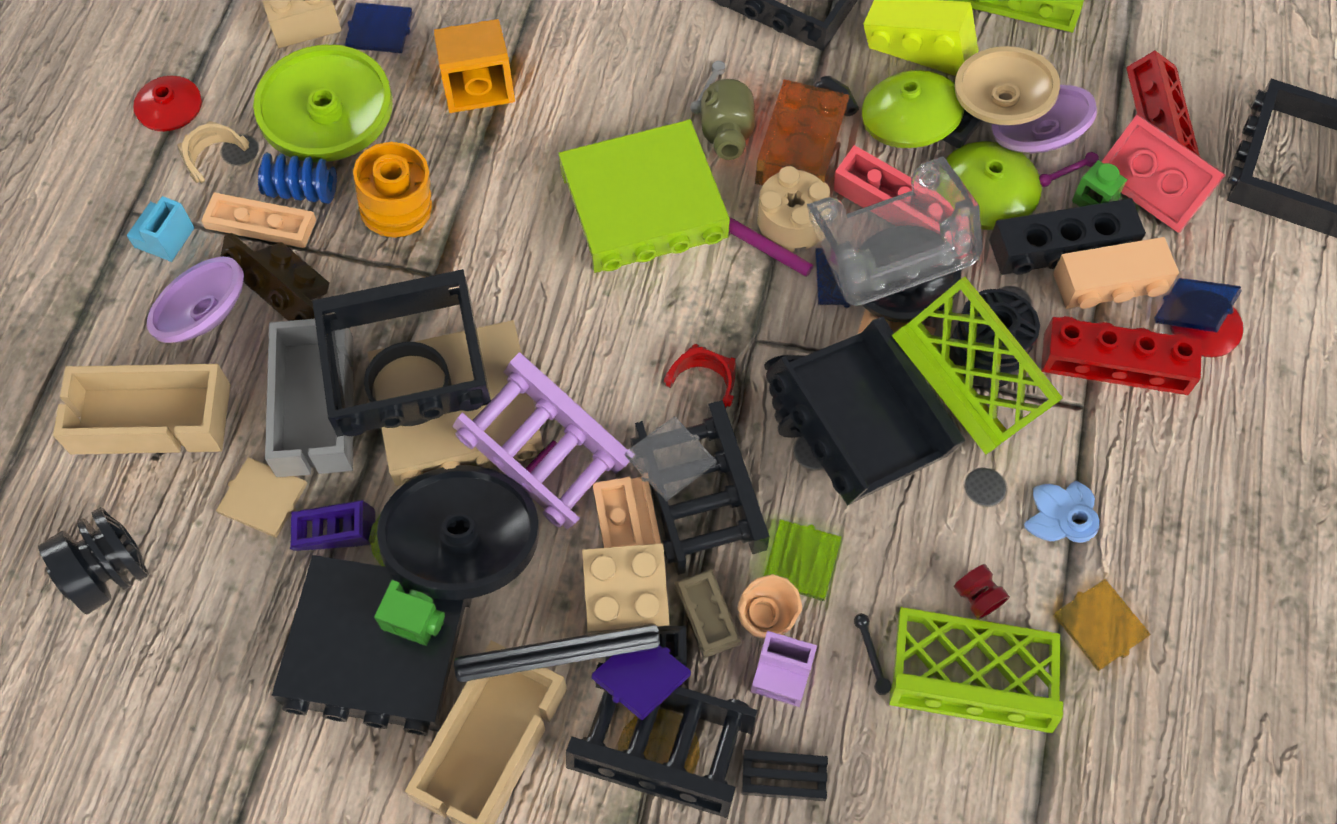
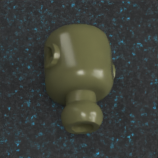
M721 79L710 84L703 92L701 99L703 135L713 144L715 153L722 159L734 160L740 157L746 147L745 141L751 136L756 126L752 91L746 84L735 79Z

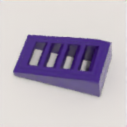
M363 500L291 512L290 549L293 551L358 547L375 544V509ZM340 519H343V532L339 533ZM323 520H327V535H323ZM307 521H312V537L307 538Z

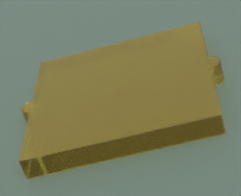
M1106 579L1084 593L1077 592L1073 601L1053 614L1097 671H1100L1120 656L1126 658L1130 654V649L1151 635Z

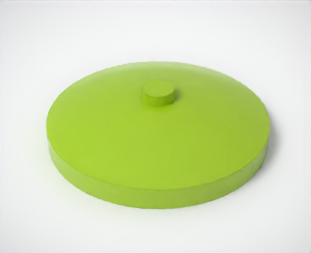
M326 44L297 50L271 66L257 86L253 108L256 121L264 138L280 153L288 157L298 156L301 161H304L306 157H311L313 162H318L321 158L325 159L326 162H330L360 152L379 137L390 119L393 97L384 70L373 58L351 47Z

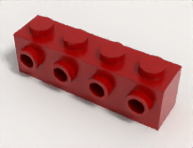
M1068 316L1052 317L1044 333L1041 371L1189 395L1201 379L1202 340L1188 338L1183 334L1168 335L1151 332L1145 328L1130 329L1117 327L1107 322L1091 323L1079 321Z

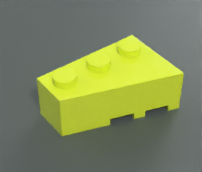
M874 0L863 23L870 49L956 76L960 66L979 51L971 2Z

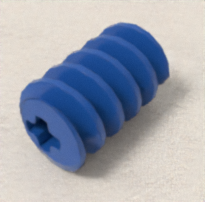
M266 152L263 155L258 171V187L261 194H266L270 198H275L278 195L283 199L293 197L297 201H302L306 198L310 202H316L320 199L322 203L329 204L332 202L336 192L337 172L334 166L331 169H327L325 159H319L317 167L314 168L311 157H306L303 166H300L298 156L293 155L289 165H287L283 154L277 156L275 163H273L270 153Z

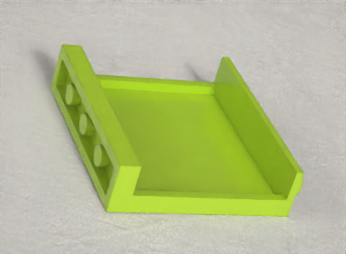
M691 119L558 153L561 176L564 184L567 183L576 208L592 256L594 273L614 271L627 264L648 262L661 255L682 253L695 246L703 244L712 245L728 238L730 218Z

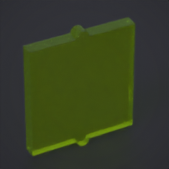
M780 519L764 576L774 574L787 578L798 589L799 594L825 601L842 537L816 530L812 524L806 527Z

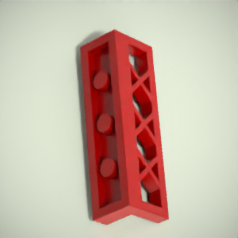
M1156 50L1127 66L1126 70L1137 115H1140L1200 157L1177 67Z

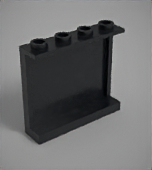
M884 317L873 320L862 333L789 362L786 356L780 358L766 376L772 391L780 398L790 414L793 424L799 428L811 447L813 456L821 463L830 477L834 489L842 496L847 506L946 458L966 441L921 372L892 337L894 332Z
M312 555L272 696L283 706V711L291 714L307 715L308 710L323 712L322 716L324 718L337 722H347L348 717L363 719V724L379 729H387L388 723L404 726L403 730L405 732L415 735L426 736L429 730L439 732L442 725L438 719L465 607L470 608L472 598L462 600L432 598V603L437 610L445 613V618L439 633L436 636L431 635L427 646L382 630L375 620L374 616L391 580L397 581L385 566ZM401 584L404 592L409 594L411 590Z

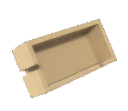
M219 364L65 366L60 398L65 404H58L53 437L70 455L180 453L181 446H184L187 452H222L231 384Z
M491 640L485 652L506 649V647ZM539 668L467 681L404 792L415 803L443 818L448 816L455 824H495L546 730L542 719L548 722L551 721L567 691L565 678L547 668Z

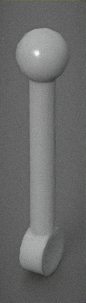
M715 61L712 64L710 78L697 101L691 103L690 108L693 113H701L703 92L710 84L715 82L718 75H722L725 72L724 62Z

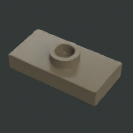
M712 569L675 582L676 591L703 659L741 645L740 636Z

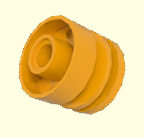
M386 142L368 148L359 156L355 162L353 177L361 220L365 225L381 236L394 238L408 236L422 229L430 219L432 211L429 168L422 154L407 144Z

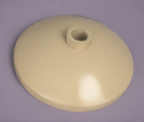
M994 47L980 51L969 57L960 66L955 78V94L961 106L974 117L996 125H1019L1040 118L1054 106L1060 91V78L1055 67L1040 54L1019 47Z

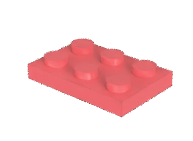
M1137 114L1101 161L1104 164L1110 163L1115 165L1119 169L1120 175L1128 179L1121 191L1122 194L1129 199L1132 198L1136 204L1177 233H1181L1226 176V174Z

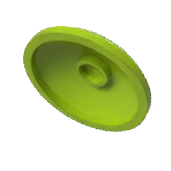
M923 70L905 71L884 79L871 89L862 105V120L867 132L877 141L897 148L923 147L942 140L956 129L964 114V108L959 103L955 94V83L945 76Z
M991 141L973 142L954 150L944 160L937 183L939 194L976 214L973 227L983 230H993L997 220L1032 215L1039 203L1042 192L1039 173L1034 164L1024 154L1007 149L998 142Z

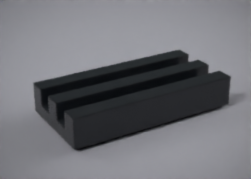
M744 750L742 795L826 801L828 756ZM752 762L818 767V772L752 767ZM751 777L816 782L817 789L751 784Z

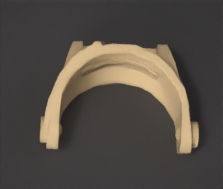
M212 121L198 126L189 135L186 134L184 136L185 138L182 143L177 144L179 153L191 173L190 177L194 182H200L201 184L205 182V179L195 167V162L198 155L206 147L214 143L228 142L236 144L243 151L249 148V141L243 135L240 137L229 127Z

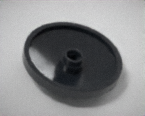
M457 465L456 468L445 469L444 467L434 469L402 485L385 504L377 527L380 554L390 574L400 584L410 590L424 593L431 598L444 600L480 597L509 584L528 566L538 544V514L534 502L527 491L505 474L489 468L470 465Z

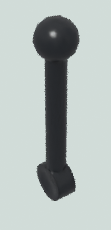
M863 613L857 614L854 618V624L861 630L877 680L874 689L879 695H886L891 690V683L883 676L868 630L869 618Z

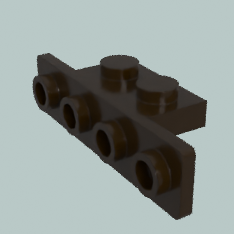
M233 233L224 236L220 257H230L240 265L244 274L243 282L288 321L315 319L313 302L311 300L327 294L330 282L282 242L254 252Z

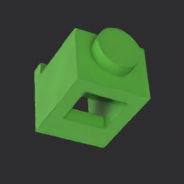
M1098 160L1082 177L1072 202L1079 207L1099 204V202L1087 195L1091 189L1103 196L1101 203L1118 201L1128 179L1120 175L1119 169L1115 165L1110 163L1104 164Z
M391 580L374 618L382 630L427 646L431 635L436 636L439 633L444 622L445 613L436 609L431 597L415 590H411L409 594H406L399 582Z

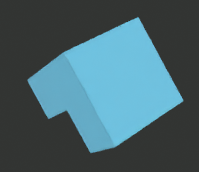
M162 196L157 204L150 201L127 234V237L134 248L172 262L195 227L181 203Z

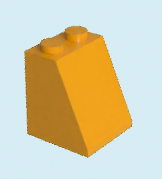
M499 19L434 29L439 67L449 113L515 102L509 58Z

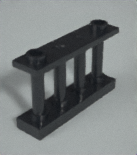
M723 400L708 404L707 418L703 419L702 424L649 438L647 437L643 421L635 423L636 437L630 438L635 460L642 459L667 538V540L662 541L664 555L668 564H675L678 575L686 573L685 555L739 540L742 543H749L752 554L767 551L770 536ZM707 438L708 441L714 440L717 452H714L713 457L658 471L652 452ZM716 471L719 474L725 473L729 485L725 486L724 491L673 505L668 504L663 488L664 485ZM728 505L731 509L737 507L741 519L736 522L737 525L684 540L679 539L674 520Z
M598 662L596 669H598L603 663ZM596 683V688L604 690L588 737L579 739L571 736L566 749V768L728 819L736 787L728 785V782L725 780L738 733L741 731L752 735L758 710L750 708L745 702L729 699L726 701L679 686L643 720L638 718L629 747L621 752L606 747L603 743L617 703L613 702L610 693ZM659 707L683 714L669 760L663 764L647 760L644 756ZM699 719L723 726L709 775L704 777L689 773L684 768Z

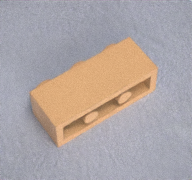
M1165 237L1065 253L1061 255L1053 272L1066 309L1074 307L1087 309L1099 303L1109 301L1122 303L1133 297L1144 295L1157 297L1170 289L1179 274Z

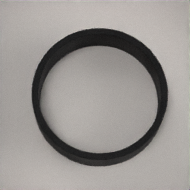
M401 342L383 349L371 360L365 372L364 386L369 402L376 401L373 398V384L378 373L387 364L401 357L420 356L435 362L445 374L443 387L452 385L444 358L434 348L419 342ZM419 419L409 421L401 426L420 425L430 420Z

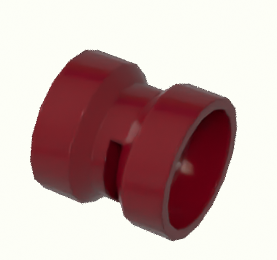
M986 564L971 570L953 586L961 597L967 598L971 603L970 610L978 620L994 612L1010 598L1002 586H997L992 580L993 573Z

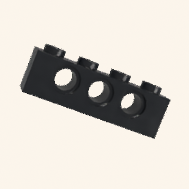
M1130 198L997 220L989 242L1000 274L1014 273L1022 275L1034 269L1046 267L1055 269L1061 255L1065 253L1142 241L1146 232L1134 202Z

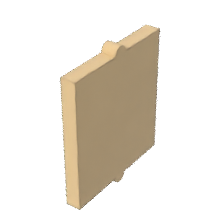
M248 457L236 478L228 482L230 488L216 509V512L277 538L291 512L296 511L295 505L308 483L295 476L276 477L269 465Z

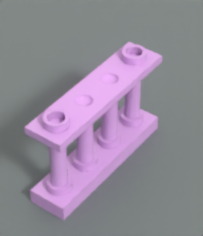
M519 352L503 372L508 376V383L473 420L462 412L452 427L457 430L455 435L465 446L470 449L476 447L508 477L520 484L529 496L545 509L543 515L553 525L557 527L563 525L566 529H569L580 519L571 509L605 470H612L615 474L618 473L630 462L634 455ZM519 393H526L536 402L535 406L537 409L501 447L484 431ZM547 419H555L565 428V435L530 473L513 457ZM583 444L594 454L592 456L593 461L562 497L558 499L542 483L576 445L581 446Z

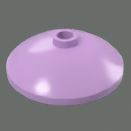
M1060 85L1058 99L1045 115L1019 125L992 124V132L995 140L1001 146L1015 152L1032 154L1056 150L1074 142L1089 129L1097 115L1096 101L1093 95L1083 88L1072 85Z
M215 257L200 262L183 272L162 291L152 305L147 318L149 333L160 342L178 343L206 334L217 327L229 315L242 291L244 274L240 265L230 257Z

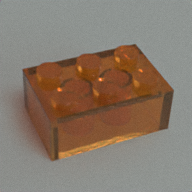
M784 79L757 159L755 184L763 186L771 176L779 173V170L786 166H792L797 170L811 173L826 183L845 123L850 95Z

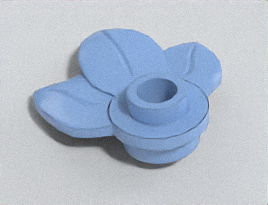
M1074 481L1066 490L1054 484H1042L1033 488V498L1040 512L1024 523V527L1028 532L1047 541H1057L1067 537L1069 540L1077 543L1089 541L1097 534L1100 520L1098 514L1093 510L1094 495L1086 485ZM1080 519L1086 522L1083 524H1077L1073 522V520Z

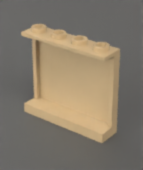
M514 320L477 328L491 400L508 383V376L503 372L510 361L519 352L522 354ZM465 331L415 341L434 348L442 355L447 364L452 385L474 380ZM385 348L367 352L369 363ZM420 356L398 358L387 364L378 373L373 384L376 401L443 387L445 374L435 362ZM519 393L484 432L502 447L535 411L533 399L526 393ZM486 405L474 411L460 410L446 413L439 418L420 425L399 426L395 428L382 427L389 472L395 486L404 485L423 473L442 467L445 469L456 468L457 465L480 466L489 469L496 467L476 447L470 449L456 437L455 433L457 430L452 427L462 412L473 420ZM540 428L513 457L515 460L527 461L533 459L544 449Z

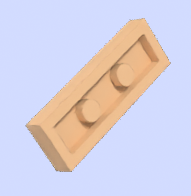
M213 192L201 222L205 229L233 233L275 243L282 242L285 245L305 248L316 222V217L312 211Z

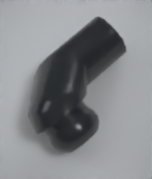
M823 76L820 78L821 81L814 84L813 89L821 99L827 98L829 94L836 98L844 116H852L859 110V106L849 87L835 78Z

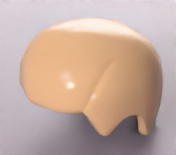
M774 574L759 577L744 589L738 602V617L741 625L752 636L765 639L767 631L785 635V633L792 629L802 612L799 591L787 578Z

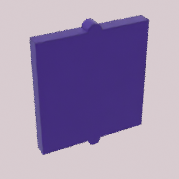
M658 646L657 648L613 655L592 673L591 678L612 695L613 702L622 703L638 718L643 720L691 676V670L670 654L669 648Z

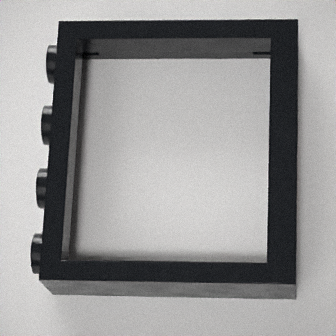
M776 0L711 1L745 15L751 20L767 25L777 32L800 40L806 45L824 51L858 0H839L824 22Z
M1271 78L1264 91L1258 90L1256 92L1255 99L1250 106V109L1255 110L1254 115L1250 114L1242 131V134L1247 135L1246 141H1241L1234 157L1235 160L1239 161L1238 167L1234 166L1227 179L1228 184L1232 185L1227 201L1337 238L1336 204L1253 177L1272 110L1337 130V99Z
M463 269L312 300L328 419L337 437L358 436L365 431L382 427L395 428L405 422L419 419L432 420L441 417L443 414L460 410L474 411L491 402L470 292ZM460 305L473 371V381L345 408L335 338L336 330Z

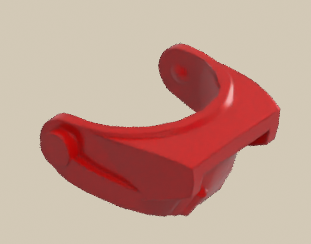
M694 344L673 363L664 378L665 386L672 388L676 378L685 370L695 367L709 368L720 374L726 384L727 390L723 397L725 408L727 409V406L731 407L734 396L731 393L736 377V358L731 357L730 359L707 350L706 347H699L698 344Z

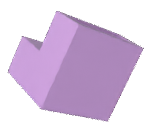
M767 631L751 692L800 707L817 645Z

